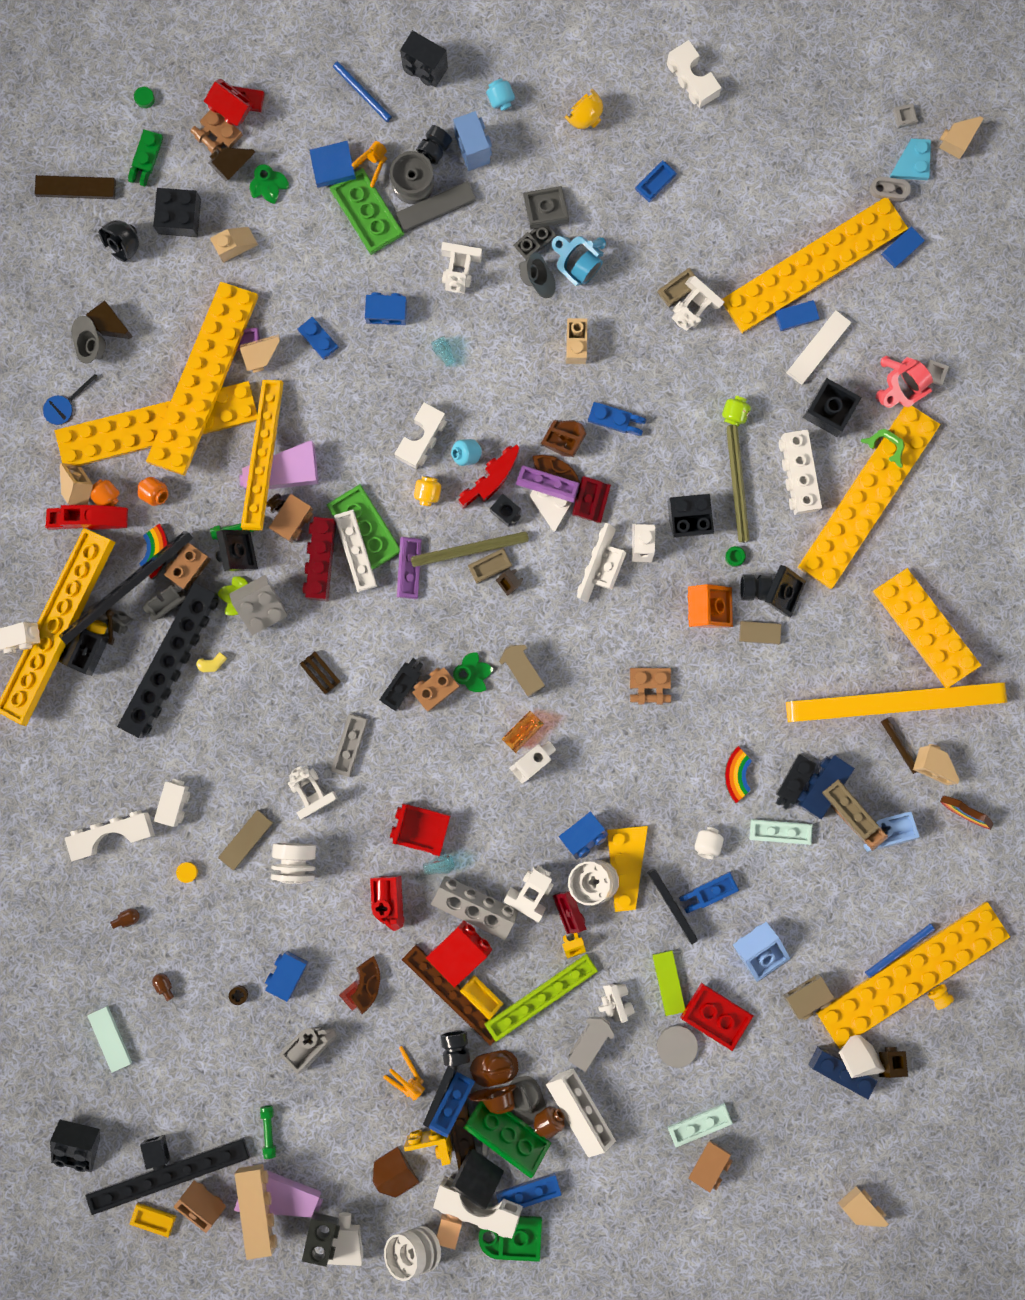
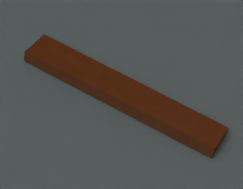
M416 944L402 958V961L491 1046L495 1040L484 1025L489 1019L460 992L462 988L459 985L454 988L426 959L428 955Z

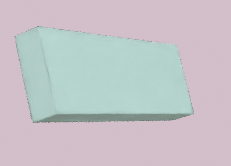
M751 819L749 840L811 845L813 824Z
M106 1006L87 1015L111 1073L132 1063L109 1007Z
M723 1103L667 1127L675 1147H679L733 1123L726 1105Z

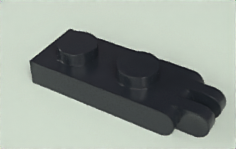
M414 657L409 664L406 662L403 664L379 699V701L394 711L398 710L422 675L420 669L423 664L419 662L417 667L414 668L413 665L416 662Z
M798 754L776 792V795L779 797L775 804L780 805L783 799H785L786 801L782 808L787 810L790 803L794 805L817 764Z

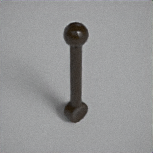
M108 609L105 613L108 617V644L113 645L115 638L113 637L112 616L114 612Z

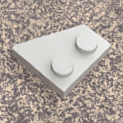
M532 490L529 497L537 506L551 530L555 532L572 502Z

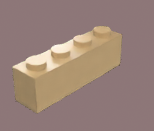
M263 1164L238 1168L235 1172V1181L246 1260L272 1256L275 1248H277L276 1234L273 1235L272 1231L274 1215L270 1213L269 1209L271 1193L270 1191L267 1192L266 1188L268 1172L264 1170Z

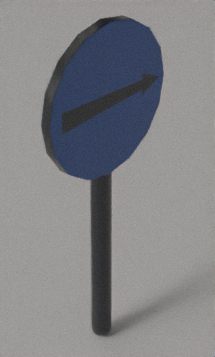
M94 374L68 399L59 395L49 398L43 407V414L46 420L54 425H62L68 422L73 412L70 402L95 380L97 375Z

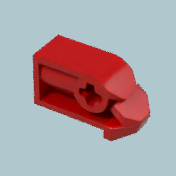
M401 876L370 878L373 915L391 930L401 929L405 922ZM381 906L387 907V911L381 909Z

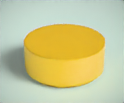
M95 620L86 629L93 633L105 634L107 625L102 621Z
M184 862L176 870L177 878L183 883L192 882L198 875V869L192 862Z

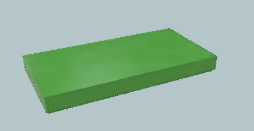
M361 168L355 172L356 179L337 183L329 187L369 254L372 255L404 236V233L375 186L373 188L370 187L372 181L365 170Z
M361 484L326 504L333 517L334 515L354 510L372 571L399 555L400 547Z

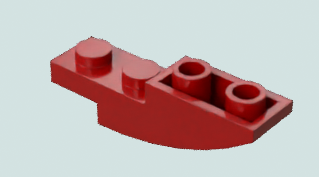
M517 444L514 447L508 446L503 450L501 457L498 459L493 458L486 464L485 472L488 477H481L475 482V487L471 490L467 488L460 493L458 502L463 509L478 497L485 503L500 489L516 463L519 454V446Z
M61 505V508H47L45 528L49 530L127 528L128 508L104 505Z

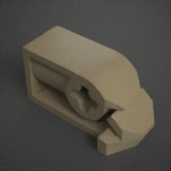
M511 644L504 649L499 662L501 665L507 663L529 698L543 689L545 685L523 652L527 647L525 645Z

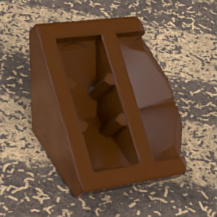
M553 420L541 444L561 456L574 457L587 433L583 425L576 421Z
M398 1146L374 1161L373 1183L379 1193L396 1198L420 1183Z

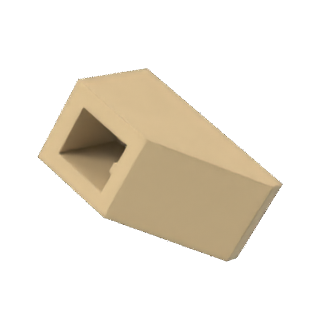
M567 318L566 364H586L587 319Z
M856 1186L838 1202L856 1225L877 1227L889 1225L884 1219L887 1215L878 1205L874 1207L870 1203L873 1199L865 1189L860 1191Z

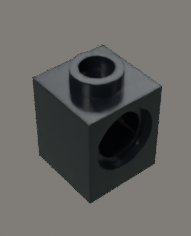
M504 494L490 508V512L507 527L511 523L515 525L521 518V508ZM509 507L513 513L510 516H504L501 513L502 509Z
M165 1135L146 1139L140 1144L146 1170L153 1168V1171L166 1167L165 1164L171 1158Z

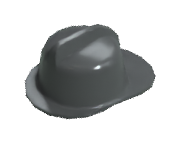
M533 252L526 261L519 263L521 280L525 285L534 287L541 297L550 298L555 293V278L542 255Z
M77 317L71 329L77 358L85 364L91 363L95 359H103L106 349L105 339L97 333L96 327L89 317Z
M516 1077L509 1084L516 1085V1088L512 1091L515 1105L513 1112L516 1117L527 1125H533L536 1114L546 1108L543 1094L537 1081L532 1077Z

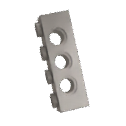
M444 876L431 905L503 940H506L519 912L511 906L505 905L447 876Z

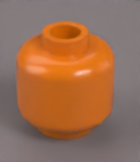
M147 477L138 484V497L149 505L158 506L167 500L169 495L168 488L165 483L157 478Z
M99 479L93 484L90 499L96 505L115 506L119 502L117 498L120 492L109 480L103 481Z

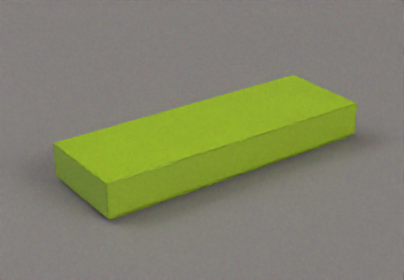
M669 950L652 954L665 1016L683 1013L685 1005L673 951Z

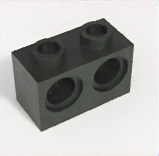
M313 1212L302 1262L327 1267L328 1261L333 1260L336 1247L332 1246L333 1239L338 1238L340 1225H337L338 1217ZM325 1225L330 1231L323 1233L319 1227ZM322 1247L325 1253L318 1254L315 1248Z

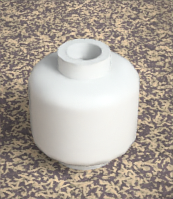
M707 827L706 830L698 832L695 850L700 857L714 859V857L720 855L724 838L718 834L719 831L717 829Z

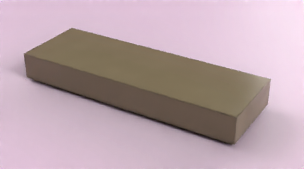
M839 779L822 792L863 841L880 828Z
M257 810L218 858L234 871L274 822Z

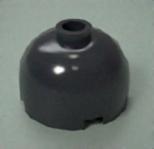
M113 220L103 225L99 230V237L105 248L109 246L116 253L111 254L119 261L126 262L137 252L139 239L137 230L133 225L120 220Z

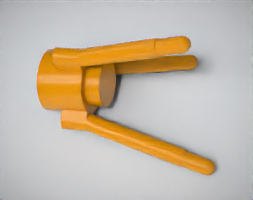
M375 141L366 152L352 163V167L355 170L367 158L373 163L379 162L370 184L371 188L374 187L381 168L387 160L384 156L387 150L378 141Z
M400 1046L399 1050L413 1073L415 1080L411 1078L406 1082L393 1069H390L389 1072L404 1086L387 1075H384L383 1078L402 1091L407 1097L410 1096L414 1101L425 1090L422 1085L424 1080L417 1073L404 1048Z

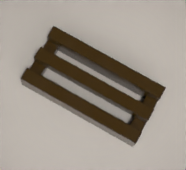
M316 651L299 663L325 695L341 683ZM314 657L335 681L333 684L312 661ZM308 662L329 686L327 689L306 666Z

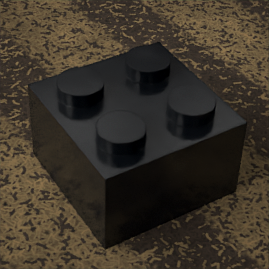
M412 30L400 49L403 70L410 76L415 75L419 77L425 85L437 87L448 69L447 50Z
M157 188L153 227L159 235L198 237L201 198L196 190Z
M826 378L802 418L838 437L843 432L862 397Z

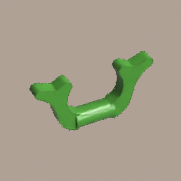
M881 429L872 437L861 439V442L868 444L871 449L875 448L879 438L884 437L897 446L895 454L889 458V461L895 462L900 468L903 467L901 457L905 444L900 437L887 429Z

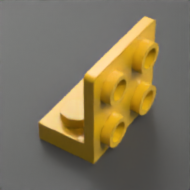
M431 1129L422 1132V1130L410 1132L404 1145L405 1152L437 1145L435 1146L436 1157L441 1159L442 1166L451 1163L453 1154L450 1134L446 1138Z

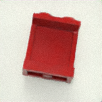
M403 803L402 807L398 806L395 816L398 819L397 826H393L390 838L393 839L392 844L440 856L451 816Z
M463 920L452 933L428 954L426 959L455 988L488 957L492 948L486 939L481 938L476 933L475 928L471 924Z

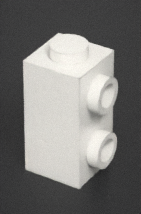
M22 622L0 628V651H4V654L16 653V649L19 648L20 650L31 649L32 645L40 643L37 623Z
M172 779V782H165L154 822L172 827L182 823L185 814L182 811L184 803H188L190 798L189 787L184 785V781Z

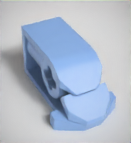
M911 811L883 818L876 822L880 828L882 827V829L887 830L888 839L873 851L913 841L920 837ZM864 843L863 846L866 849V851L872 852V850Z

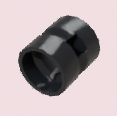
M432 125L425 135L426 139H422L416 150L418 153L426 156L430 163L437 165L443 156V151H446L452 143V138L442 128Z
M742 574L740 582L741 600L753 601L757 597L759 600L765 601L773 583L772 576L759 575L756 578L754 574Z
M467 1031L447 1032L440 1035L442 1048L445 1049L443 1052L445 1066H457L470 1062L469 1049L466 1048L468 1044Z

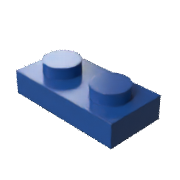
M313 316L297 328L323 360L339 348Z

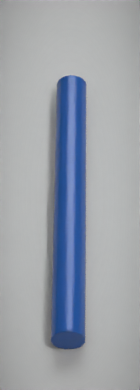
M338 61L335 62L333 68L386 122L391 120L392 116Z
M929 924L868 969L865 972L868 978L879 973L934 932L935 928Z

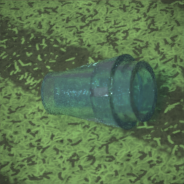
M445 336L431 343L432 351L446 367L457 362L454 358L449 339L446 340Z
M444 853L427 863H423L425 875L448 874L455 869L451 854L446 855Z

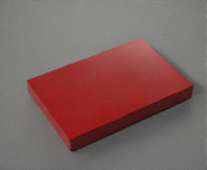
M702 982L680 1016L683 1021L731 1051L734 1050L754 1015Z

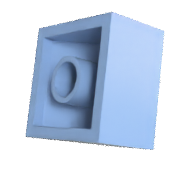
M767 922L757 926L752 932L741 937L733 944L737 954L756 982L790 960L781 940Z

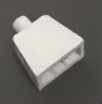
M632 524L631 562L652 563L655 553V525Z
M549 741L542 747L538 744L509 769L521 783H524L551 761L549 756L556 749ZM536 756L539 762H536L533 757Z
M339 1213L337 1224L340 1225L339 1235L337 1239H333L332 1244L336 1249L333 1260H329L328 1264L361 1266L363 1262V1248L360 1225H351V1213Z

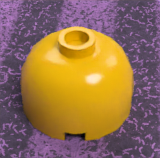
M594 89L590 90L592 93L590 96L586 93L571 108L573 111L570 116L566 114L564 117L577 129H586L590 126L594 128L601 121L600 115L603 112V102Z

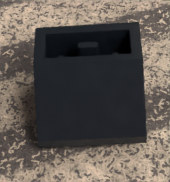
M710 494L670 497L668 499L669 523L673 538L714 534Z
M84 629L65 646L58 662L83 674L92 676L108 643V638Z
M60 1119L50 1140L51 1163L58 1167L74 1168L79 1172H92L100 1142V1129Z

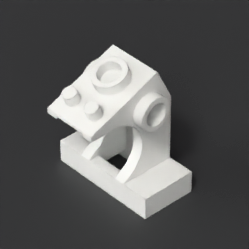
M442 242V256L450 257L449 268L443 272L442 283H445V290L465 294L466 287L470 288L472 276L469 275L471 261L481 263L482 249ZM454 266L465 268L464 272H454Z
M696 276L690 277L685 284L692 291L683 302L680 301L673 309L675 313L672 319L679 327L686 331L691 327L695 328L702 319L699 316L708 305L713 309H718L724 303L720 297ZM691 300L699 306L694 314L687 308Z
M307 765L295 768L289 775V787L293 793H299L305 805V808L296 812L300 820L338 799L334 791L324 795L316 781L319 779L316 771L313 768L309 769ZM311 782L316 793L307 797L302 786Z
M539 865L537 868L533 867L532 871L528 870L523 878V881L526 883L522 890L519 892L510 887L503 902L539 922L546 907L539 904V901L544 893L549 894L554 885L551 883V872ZM528 887L539 892L535 900L524 895Z

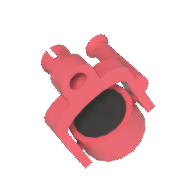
M884 356L881 359L882 367L894 369L887 376L889 387L876 393V399H878L877 401L881 405L890 408L899 403L905 407H910L932 392L928 386L933 383V378L920 361L906 357L901 363L892 360L889 356ZM900 374L907 386L914 391L909 398L904 396L899 387L898 377Z

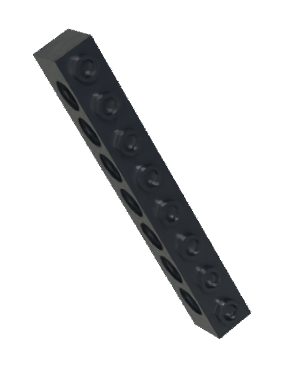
M193 583L117 726L118 728L137 738H144V736L147 737L153 727L151 723L154 718H158L162 711L160 706L163 700L169 698L172 692L170 689L173 682L178 681L181 675L179 670L183 664L189 661L191 656L189 652L192 646H196L199 642L201 629L206 628L210 621L208 616L211 610L214 611L219 604L218 594ZM198 603H203V610L200 613H196L195 606ZM192 620L194 627L192 630L187 631L185 625L188 621ZM183 638L184 646L181 649H177V640ZM170 656H173L175 663L173 666L168 667L166 661ZM160 674L165 676V682L162 685L157 683V677ZM153 692L155 694V700L154 702L149 703L147 700V696L149 693ZM141 710L146 713L143 721L138 719V713Z

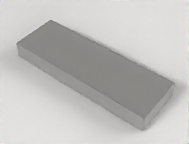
M348 714L331 772L351 777L369 719Z

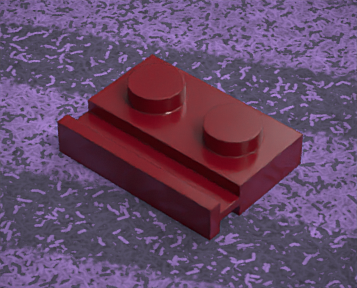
M583 476L572 516L598 524L601 523L611 484H605Z
M570 891L553 895V900L566 933H580L587 930L585 918L580 913L577 905L578 902L573 898Z

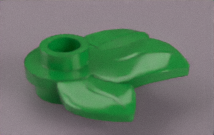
M261 164L256 167L254 171L255 178L249 186L252 198L262 195L266 201L275 204L278 199L279 189H288L289 183L281 172L273 171L270 166ZM262 171H266L268 173V176L266 178H262L260 176V173Z
M477 652L469 653L463 658L462 664L454 669L453 678L457 683L465 684L468 690L472 692L486 691L483 680L491 674L493 668L487 663L479 662ZM461 671L467 672V676L465 678H461L459 676V673Z

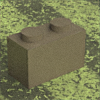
M818 974L783 995L795 1017L799 1020L808 1019L814 1014L813 1011L818 1008H826L831 1004L830 1001L834 999L823 978Z

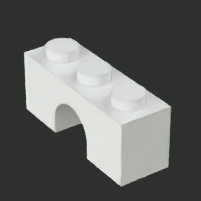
M688 40L669 52L667 66L672 73L675 72L678 76L680 86L686 88L689 92L691 102L701 108L719 97L721 86L711 72L705 76H696L692 73L691 68L698 64L700 56Z
M424 402L414 419L415 424L424 429L423 437L417 441L404 437L394 454L395 457L416 470L419 465L423 466L427 459L425 454L428 448L432 449L437 441V438H435L438 431L442 432L447 423L445 421V413Z

